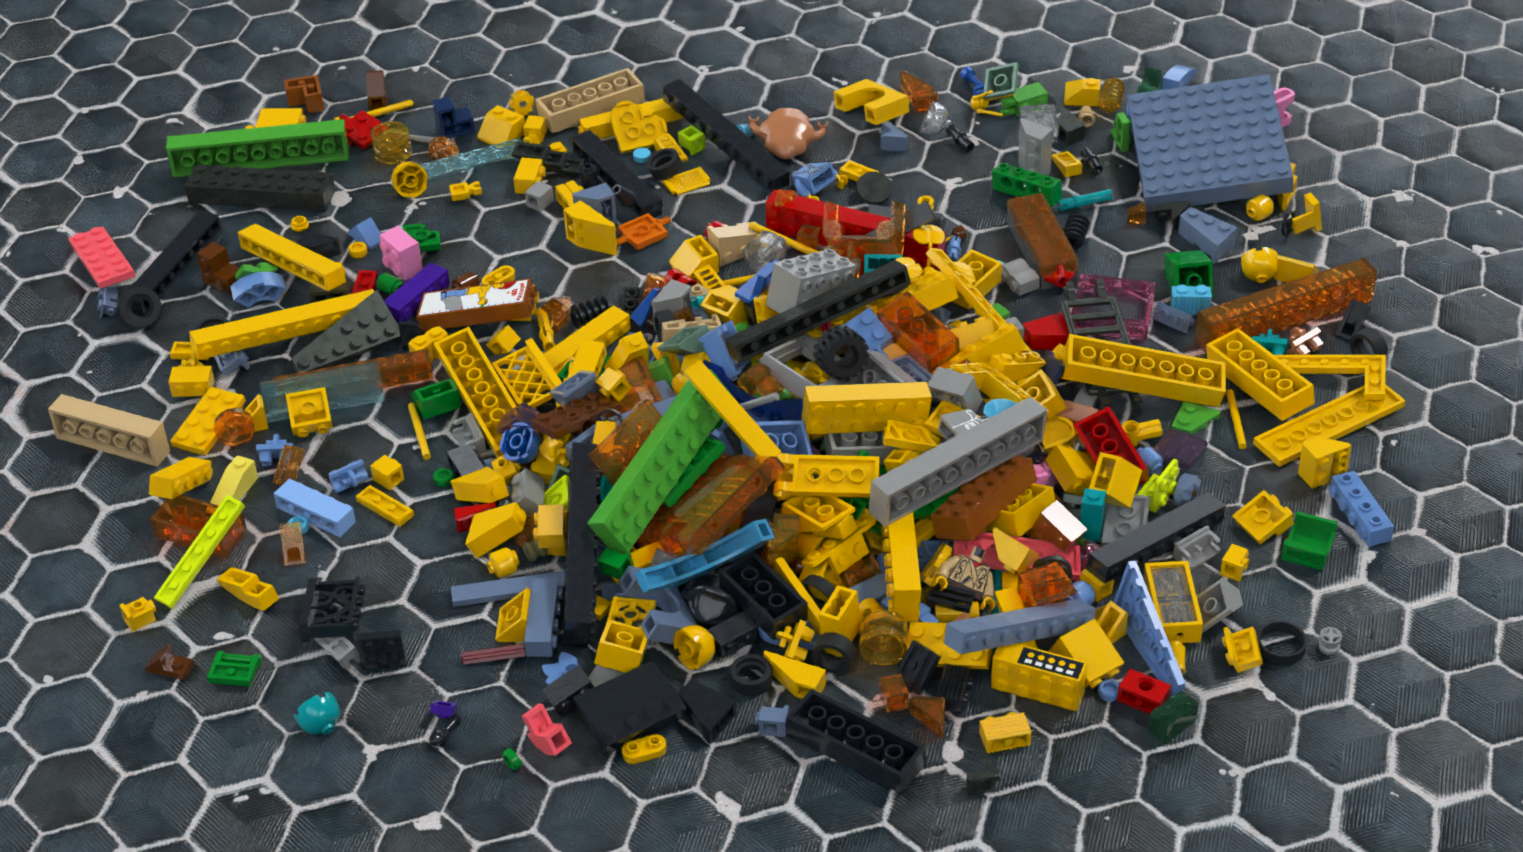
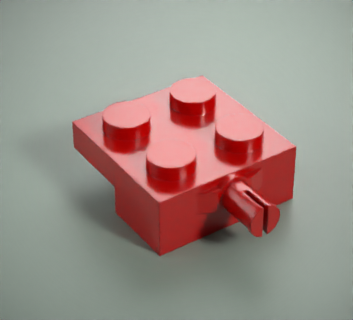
M363 110L352 118H349L344 113L339 116V120L344 119L348 145L351 147L355 144L362 150H365L388 132V127Z

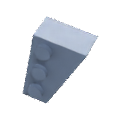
M1189 207L1180 215L1178 233L1192 245L1196 244L1200 247L1204 254L1207 253L1212 257V261L1217 263L1236 245L1238 228Z

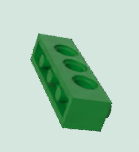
M1001 163L991 171L993 190L1030 201L1043 199L1045 205L1053 207L1062 199L1060 179L1032 172L1021 167H1015L1007 163Z

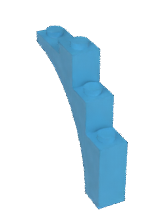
M766 519L753 521L701 549L674 560L641 569L635 573V576L643 593L660 589L665 591L678 588L694 577L709 574L725 563L737 561L775 537Z

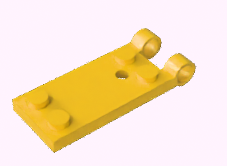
M780 453L776 456L775 467L782 471L794 468L793 482H775L773 495L777 498H788L790 496L870 498L871 481L879 477L880 457ZM813 474L819 475L817 479L811 478Z

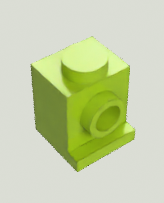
M690 125L678 132L679 144L689 150L691 155L706 148L704 133L694 126Z

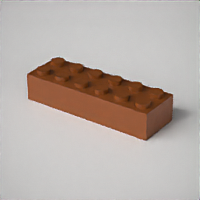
M1017 455L962 485L955 494L950 496L944 504L939 506L930 515L936 538L972 541L1001 514L1002 510L1011 505L1018 496L1037 480L1032 458Z

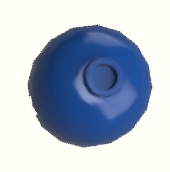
M517 422L512 424L514 427L503 433L500 441V450L503 452L505 459L517 464H525L537 457L540 452L539 446L542 442L539 433L529 424Z

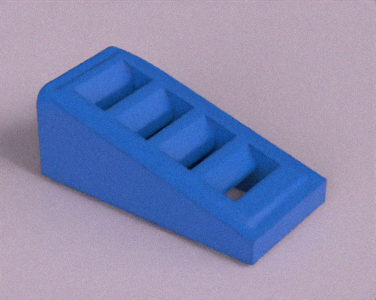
M659 287L653 288L631 314L630 318L641 327L645 326L653 310L651 302L660 293L661 289Z

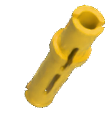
M540 307L535 312L540 329L539 337L543 342L544 350L548 351L555 346L553 339L555 335L550 326L547 309Z

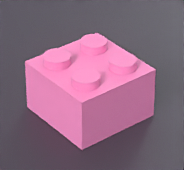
M396 226L379 235L381 242L379 245L383 253L382 262L396 276L406 281L423 269L419 243L403 229Z

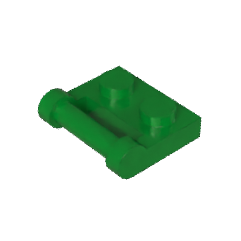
M217 651L207 675L208 683L251 687L257 669L262 663L261 654L248 656L226 654L225 651Z

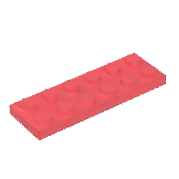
M95 227L88 232L77 233L73 237L68 238L71 247L100 289L136 277L133 268L104 227Z
M981 532L972 541L953 539L952 557L959 554L969 557L973 547L976 546L986 551L981 563L989 566L990 569L1007 571L1003 568L1004 563L998 559L993 533ZM1010 536L1040 555L1038 559L1047 556H1062L1072 567L1071 580H1080L1081 562L1079 545H1074L1064 553L1051 541ZM1034 563L1024 572L1032 575Z

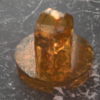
M226 409L215 419V435L221 443L227 446L235 447L240 443H246L254 435L255 426L253 418L243 409Z

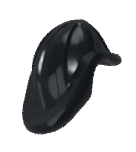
M705 574L692 578L685 584L681 593V597L688 600V606L694 620L704 626L714 627L743 611L737 606L736 601L730 594L719 588V576Z

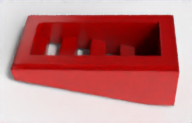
M496 503L454 508L458 533L470 530L474 515L496 508Z

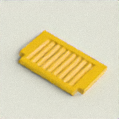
M701 167L662 180V183L672 195L676 194L677 196L708 186L711 182L710 177Z

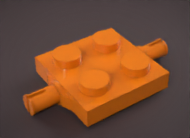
M647 213L617 226L618 233L621 235V237L616 238L617 246L628 242L636 250H639L668 237V231L663 226L671 223L670 217L666 216L662 219H656Z

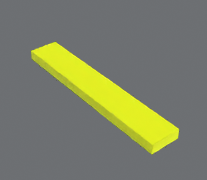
M226 495L154 596L156 601L170 609L174 608L245 508L242 502Z

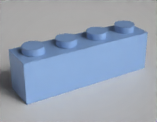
M289 479L273 493L278 509L293 516H304L308 519V523L338 537H341L356 523L354 510L350 505L304 486L300 482Z

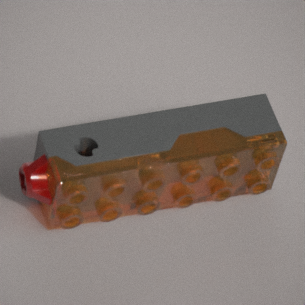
M1043 193L1007 199L1006 223L1029 267L1038 274L1041 290L1064 287L1065 283L1073 281L1074 284L1077 283L1079 259Z

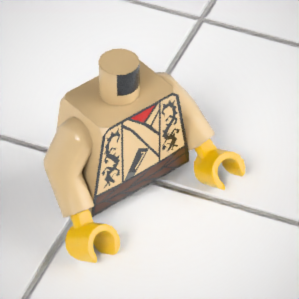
M974 546L969 557L959 554L941 564L937 578L931 583L932 587L939 583L941 586L939 591H942L947 585L975 592V599L981 601L983 598V602L980 605L981 610L987 604L990 606V612H992L996 606V602L993 599V574L989 566L981 563L986 552L985 550Z

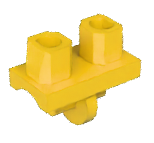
M799 620V623L795 624L792 635H790L792 628L789 626L785 627L784 632L777 631L776 637L780 639L779 647L784 649L786 643H788L784 657L800 662L805 660L808 650L799 647L798 643L800 640L810 643L815 633L814 630L805 626V621Z

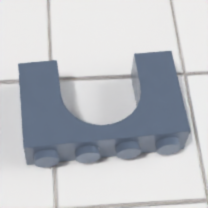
M628 566L618 581L625 596L656 600V605L663 610L651 609L641 623V627L648 640L673 644V637L676 631L685 626L697 625L678 588L665 591L660 589L643 593L635 576V573L643 568Z

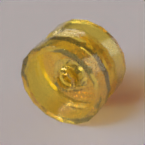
M390 121L381 123L372 129L371 141L376 160L381 163L394 164L406 160L412 154L410 133L405 124Z
M876 611L863 617L860 622L859 653L862 658L870 664L877 666H890L902 661L907 652V623L905 619L891 611Z

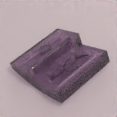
M1168 429L1153 449L1163 460H1169L1171 463L1173 459L1178 460V468L1190 469L1208 443L1206 440L1193 434Z

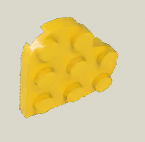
M632 101L617 103L612 109L610 121L620 153L633 152L638 148L654 147V138L667 133V124L664 119L653 115L652 112L645 113L641 106L639 107L631 103Z

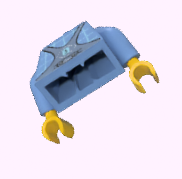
M831 162L806 164L798 171H794L791 176L794 181V187L802 197L818 201L819 198L817 196L811 195H815L835 179L837 180V187L840 189H844V185L847 186L848 177L846 175H838L839 172L833 169Z

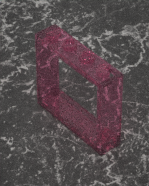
M1080 273L1076 291L1077 299H1083L1084 292L1094 293V287H1096L1095 280L1103 279L1107 295L1148 300L1144 320L1123 318L1129 339L1147 341L1157 282ZM1081 307L1072 308L1071 314H1083L1080 312ZM1115 319L1074 322L1077 328L1117 325ZM1120 333L1100 334L1106 336L1121 337Z

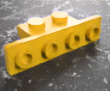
M858 518L855 520L857 529L845 539L834 538L825 541L821 548L807 554V558L801 561L803 566L816 567L827 559L833 573L839 575L870 552L862 533L876 524L875 519Z

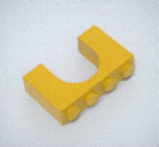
M868 79L833 92L835 108L847 112L864 105L866 121L874 125L910 112L907 95Z

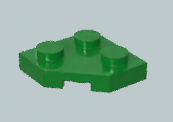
M421 223L402 225L403 230L419 243L420 252L441 250L439 232L435 230L430 231Z

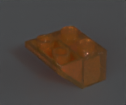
M1058 561L1018 573L1017 591L1026 606H1039L1077 594V590Z

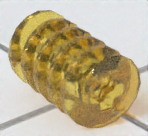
M1110 78L1104 81L1099 106L1106 113H1112L1121 106L1125 90V84L1121 79Z

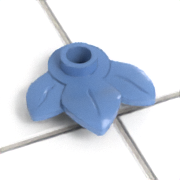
M561 652L559 663L542 665L543 672L548 677L545 681L546 684L549 685L577 666V658L569 653Z

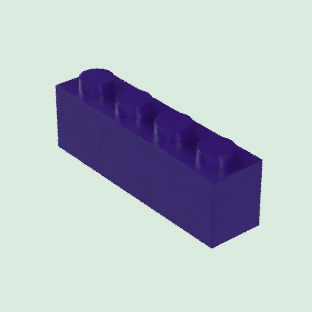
M430 262L384 300L396 323L400 321L406 322L418 312L423 293L444 290L450 285L448 270Z

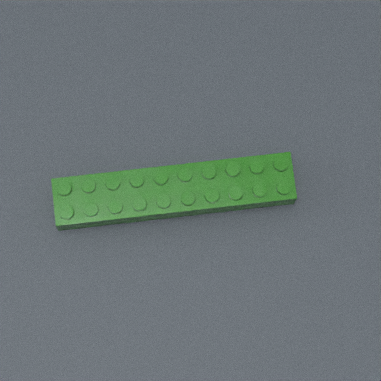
M344 119L167 136L166 145L173 177L190 176L194 166L200 164L263 169L349 160V145Z
M709 369L710 372H711V373L718 379V381L724 386V384L720 381V379L716 376V374L712 371V369ZM689 380L587 523L611 550H618L620 552L630 551L689 465V462L692 461V458H694L699 448L705 442L706 437L709 436L721 418Z

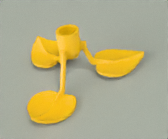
M922 225L913 231L914 240L920 244H929V248H932V244H942L945 238L942 229L935 225ZM901 257L896 259V261L907 266L910 279L925 275V272L934 269L930 267L931 259L929 257L927 258V267L923 271L920 264H915L912 258ZM953 262L968 280L975 284L976 280L972 269L965 263Z

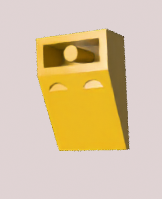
M581 200L563 209L566 239L577 247L610 255L618 254L616 226L613 222L603 217L602 214L596 212Z

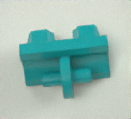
M1268 329L1267 334L1251 337L1273 355H1284L1286 353L1287 339L1279 338V335H1272V329Z

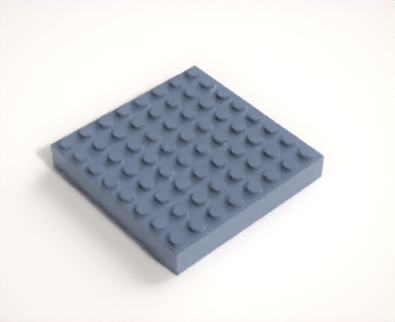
M1270 74L1127 95L1128 111L1132 124V134L1146 212H1153V205L1190 200L1192 206L1254 198L1260 194L1268 196L1293 192V174Z

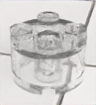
M765 230L756 235L744 248L745 261L750 263V268L755 272L760 271L766 264L772 263L775 259L783 261L787 256L786 240L782 236Z

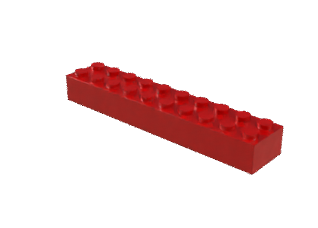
M774 190L765 202L766 228L787 237L823 246L830 245L839 249L892 220V218ZM912 231L872 254L903 255V257L912 258L915 264L919 263L922 270L927 267L928 256L926 252L928 251L929 244H920L915 241ZM943 231L945 235L943 243L939 245L932 244V248L942 249L945 252L946 231ZM931 263L930 267L934 268L936 271L940 270L938 267L934 266Z

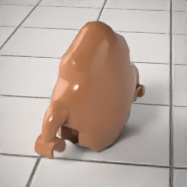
M778 108L768 115V119L761 126H759V116H757L756 120H752L751 116L748 119L751 132L763 140L765 149L783 160L805 153L808 145L820 140L828 131V122H826V125H820V121H818L817 131H815L809 123L808 116L799 109Z

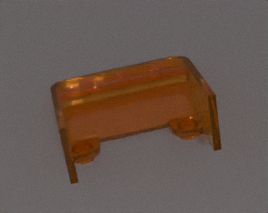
M824 201L823 233L827 245L844 250L846 258H848L846 247H850L851 254H856V247H860L861 252L858 258L864 257V254L903 255L905 204L892 201L891 220L879 222L876 227V235H842V227L838 222V204Z

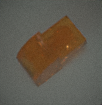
M755 363L739 377L737 382L751 397L757 392L761 396L775 392L779 395L784 389V386L770 374L771 369L762 363Z

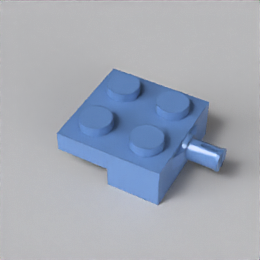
M867 308L842 325V327L847 326L863 337L869 347L868 350L881 352L889 358L883 349L893 343V336L870 308Z

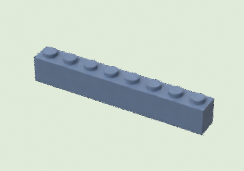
M1073 599L948 622L943 644L960 654L1063 635L1095 619L1096 608L1080 599Z

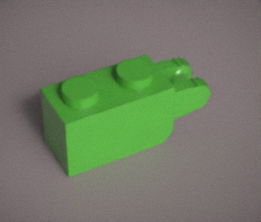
M1038 82L1017 88L1014 96L1001 100V106L1004 107L1000 109V112L1004 116L1012 114L1020 116L1048 107V92Z

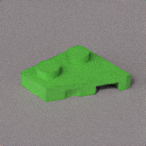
M1183 401L1171 426V432L1191 437L1198 430L1207 427L1208 422L1211 420H1218L1221 411Z

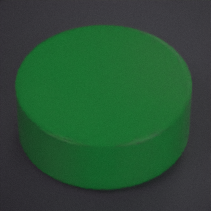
M447 468L436 470L433 474L434 484L438 487L450 486L451 480H454L452 470Z
M507 748L502 752V758L510 769L516 771L523 766L520 758L511 748Z

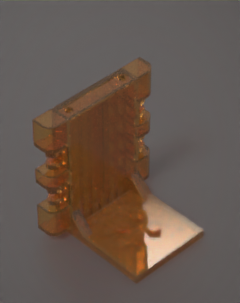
M645 399L589 454V457L612 486L615 485L662 418L661 414L648 399ZM722 454L719 459L715 460L708 467L706 473L699 476L694 485L683 493L676 504L670 508L661 504L635 543L639 548L658 541L665 551L673 552L680 545L686 554L701 555L715 540L720 539L724 535V531L757 497L767 491V487L786 467L775 456H754L751 458L748 455L735 454L731 457L727 454Z

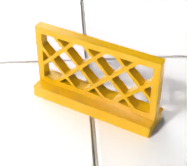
M532 338L525 341V347L492 363L493 368L523 413L553 398L550 393L541 394L542 389L553 390L562 383ZM527 354L525 360H518L519 357ZM505 364H510L508 369L499 368ZM520 365L522 367L519 371L513 370L514 366ZM527 366L534 367L533 372L525 371ZM515 375L517 377L514 381L508 380L509 376ZM522 376L530 377L528 382L520 381ZM535 378H542L540 383H533ZM517 386L525 387L523 392H516ZM530 388H537L535 393H528ZM525 398L532 399L531 402L523 405Z

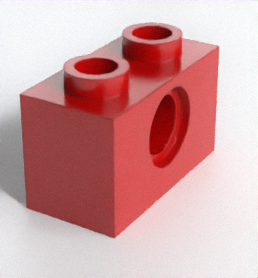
M1129 669L1118 687L1117 701L1159 718L1170 700L1171 685Z

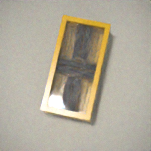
M1188 561L1145 563L1143 580L1168 641H1180L1182 643L1201 642L1203 621Z

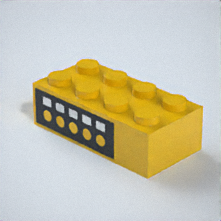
M1021 644L997 647L992 658L991 688L1077 711L1085 693L1087 662Z

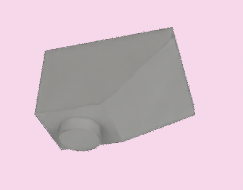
M1221 578L1196 596L1203 621L1202 633L1243 606L1239 589L1224 578Z

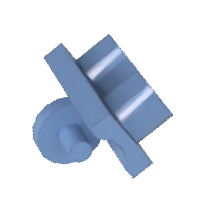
M274 434L273 440H266V444H256V451L263 467L271 466L273 458H279L280 465L290 466L292 458L296 457L293 443H287V439L280 440L279 434Z
M362 459L329 472V477L336 493L351 486L357 487L358 483L369 479Z

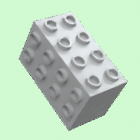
M825 249L824 251L812 252L808 255L775 262L772 269L766 305L776 312L782 313L853 280L856 265L850 262L848 258L838 255L832 249Z

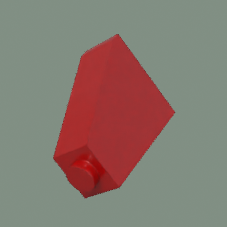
M1063 312L1023 323V341L1030 350H1053L1059 344L1066 345L1069 332Z

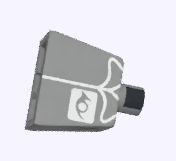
M971 409L944 414L940 416L937 431L948 441L956 435L969 430L971 427L986 421L989 417L987 415L978 417Z

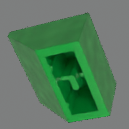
M452 378L410 393L424 420L461 407L459 390Z

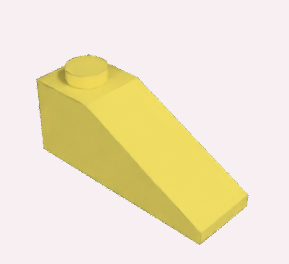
M237 455L227 466L207 508L209 513L214 514L226 495L238 501L245 495L258 479L254 460Z

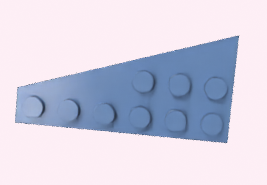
M1129 561L1114 603L1128 612L1126 633L1157 680L1171 685L1170 699L1172 701L1180 700L1186 685L1137 562Z

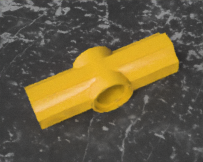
M1159 419L1142 423L1129 420L1122 424V428L1134 447L1139 444L1140 440L1162 436V427Z

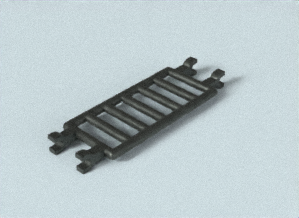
M1103 279L1095 280L1096 287H1094V293L1097 295V298L1077 299L1074 282L1065 283L1066 290H1064V295L1067 300L1062 301L1060 306L1069 334L1088 336L1120 333L1122 340H1111V342L1131 345L1117 299L1115 297H1107ZM1111 305L1112 311L1083 314H1071L1070 308ZM1115 319L1117 324L1114 326L1076 329L1074 322ZM1084 383L1088 395H1097L1100 410L1111 406V401L1107 394L1128 392L1132 411H1140L1139 403H1142V398L1139 393L1104 386L1094 387L1093 384Z

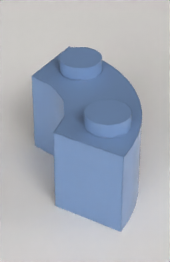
M274 272L248 274L239 278L230 287L233 300L247 307H251L254 303L262 300L276 302L286 290L283 275Z

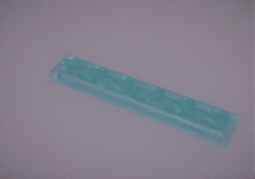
M518 138L424 163L420 166L425 169L428 179H434L439 176L510 158L517 142L522 141Z

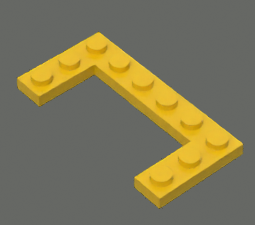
M1274 355L1298 374H1365L1364 400H1385L1386 355Z

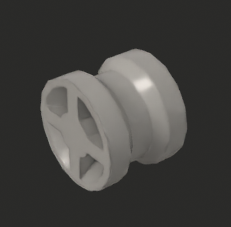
M1333 627L1323 628L1319 635L1318 649L1323 654L1335 655L1340 650L1342 633Z

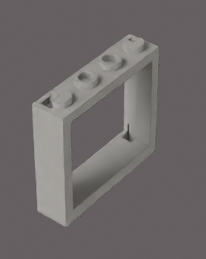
M807 333L765 352L763 357L759 359V372L803 400L805 386L847 385L849 381L845 379L839 381L836 378H831L816 385L783 364L800 354L815 362L816 358L813 357V352H816V350L813 348L814 344H818V341ZM835 354L834 361H838L843 357H838Z

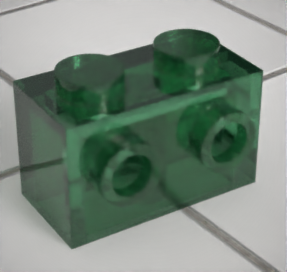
M1182 690L1176 695L1170 696L1162 706L1156 707L1151 712L1149 732L1164 744L1169 743L1196 721L1198 702Z

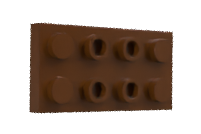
M590 392L587 396L574 399L571 403L558 406L548 413L539 414L538 417L530 420L533 429L556 440L574 431L582 434L594 424L596 425L597 416L604 409L612 408L618 412L621 411L620 403L597 392ZM607 411L604 412L601 416L605 418L614 413Z

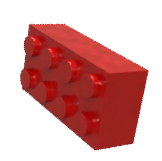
M1110 406L1073 424L1076 438L1095 467L1100 452L1119 456L1142 470L1138 486L1149 481L1146 465Z

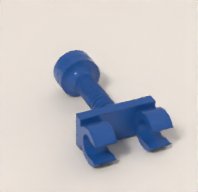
M965 67L961 71L960 76L964 81H970L976 86L973 88V96L984 93V84L975 77V71L971 67Z

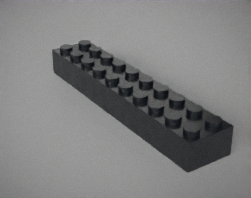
M572 442L570 456L562 644L588 646L589 638L594 637V626L596 624L595 608L597 595H595V589L597 588L596 571L598 558H596L598 552L597 534L587 523L599 507L600 487L598 485L601 470H599L601 452H597V444Z

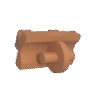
M1298 327L1291 329L1289 341L1292 343L1291 348L1286 351L1287 355H1309L1311 351L1306 346H1309L1313 352L1318 351L1324 344L1318 337L1321 331L1315 328L1306 333L1305 329L1301 330Z

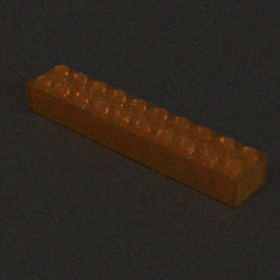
M1365 258L1198 311L1195 342L1207 354L1206 344L1237 328L1250 338L1252 336L1259 337V334H1267L1268 329H1272V333L1345 310L1348 308L1351 299L1361 303L1372 301L1377 270Z

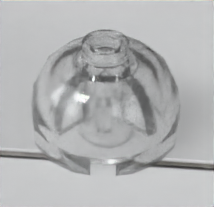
M934 100L931 101L928 112L925 114L921 124L920 133L928 136H937L944 129L946 130L951 120L948 119L949 113L944 105Z

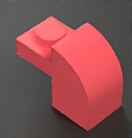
M537 704L521 716L529 730L527 734L529 739L544 754L556 756L572 744L563 725L552 722L543 704Z

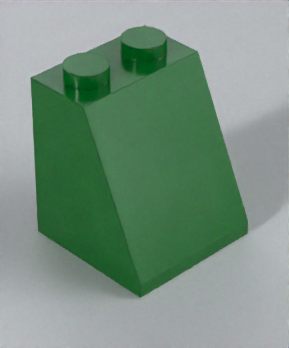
M1201 250L1164 254V272L1171 289L1172 286L1178 285L1193 287L1205 285L1206 287H1211L1213 298V261Z

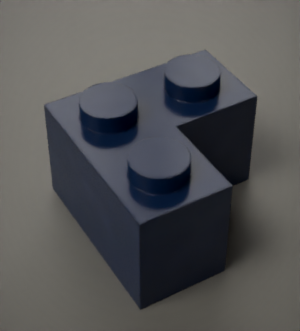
M450 97L432 100L436 129L442 140L475 132L474 118L468 107L455 110Z

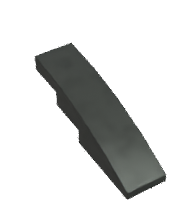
M519 141L511 154L512 157L519 160L521 158L542 159L546 170L580 177L579 168L586 163L585 159L569 157L567 152L552 151L549 145Z

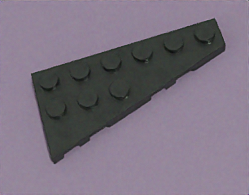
M376 290L293 356L291 364L300 378L322 368L324 369L400 340L399 326L378 290Z

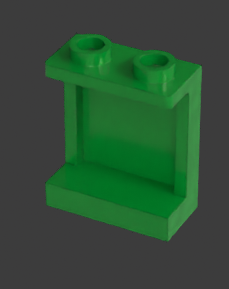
M1297 511L1288 539H1285L1281 560L1323 571L1336 536L1338 522Z

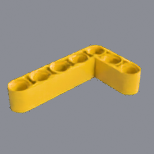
M967 363L950 366V369L955 372L968 373L974 376L978 389L992 400L1008 399L1018 403L1032 397L990 364Z

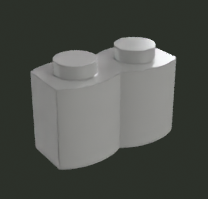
M1018 258L1002 264V281L1009 285L1012 292L1020 296L1039 289L1040 278L1024 259Z

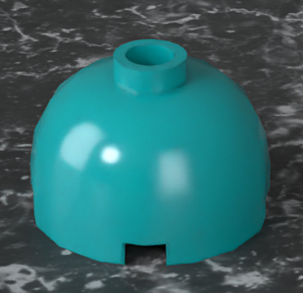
M325 692L326 696L322 698L316 695L308 699L298 707L299 714L293 715L298 725L306 733L326 735L335 729L334 726L340 717V707L331 692Z

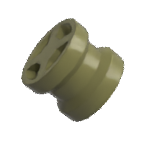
M533 539L532 542H525L522 545L523 551L530 562L536 561L539 556L544 557L547 555V549L539 548L538 540L534 541Z

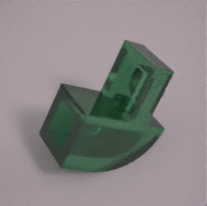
M1145 67L1142 84L1138 85L1137 93L1161 90L1160 84L1163 70Z

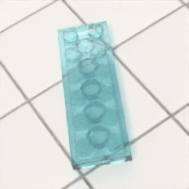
M378 361L261 382L260 388L267 422L290 418L286 394L325 387L330 411L385 401Z

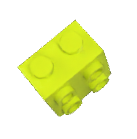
M1173 459L1160 476L1153 474L1137 495L1150 496V511L1156 513L1161 506L1164 507L1166 505L1168 497L1175 493L1177 486L1176 478L1180 471L1178 460Z

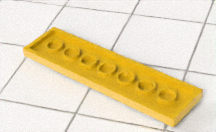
M1386 384L1385 400H1364V385L1254 437L1253 444L1280 467L1301 456L1303 443L1319 437L1337 440L1405 407L1406 401Z

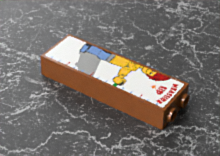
M531 278L425 292L423 293L416 318L422 331H429L439 326L445 329L529 318L532 309H534L537 288L535 285L533 286Z

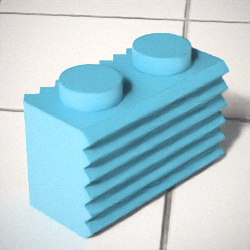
M1186 285L1172 286L1170 306L1191 315H1209L1212 298L1211 287H1206L1205 285H1198L1197 287Z

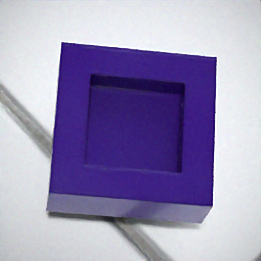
M435 700L430 706V713L436 714L438 718H449L457 712L458 703Z

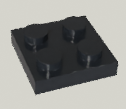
M401 630L356 634L362 670L406 666V655Z

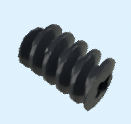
M1073 211L1069 214L1062 233L1069 249L1082 247L1090 226L1089 219L1078 211Z
M599 295L598 298L593 297L591 300H585L584 303L579 302L577 305H571L570 315L574 327L578 329L579 322L584 326L586 325L585 320L590 322L592 317L596 318L611 307L610 302L604 295Z

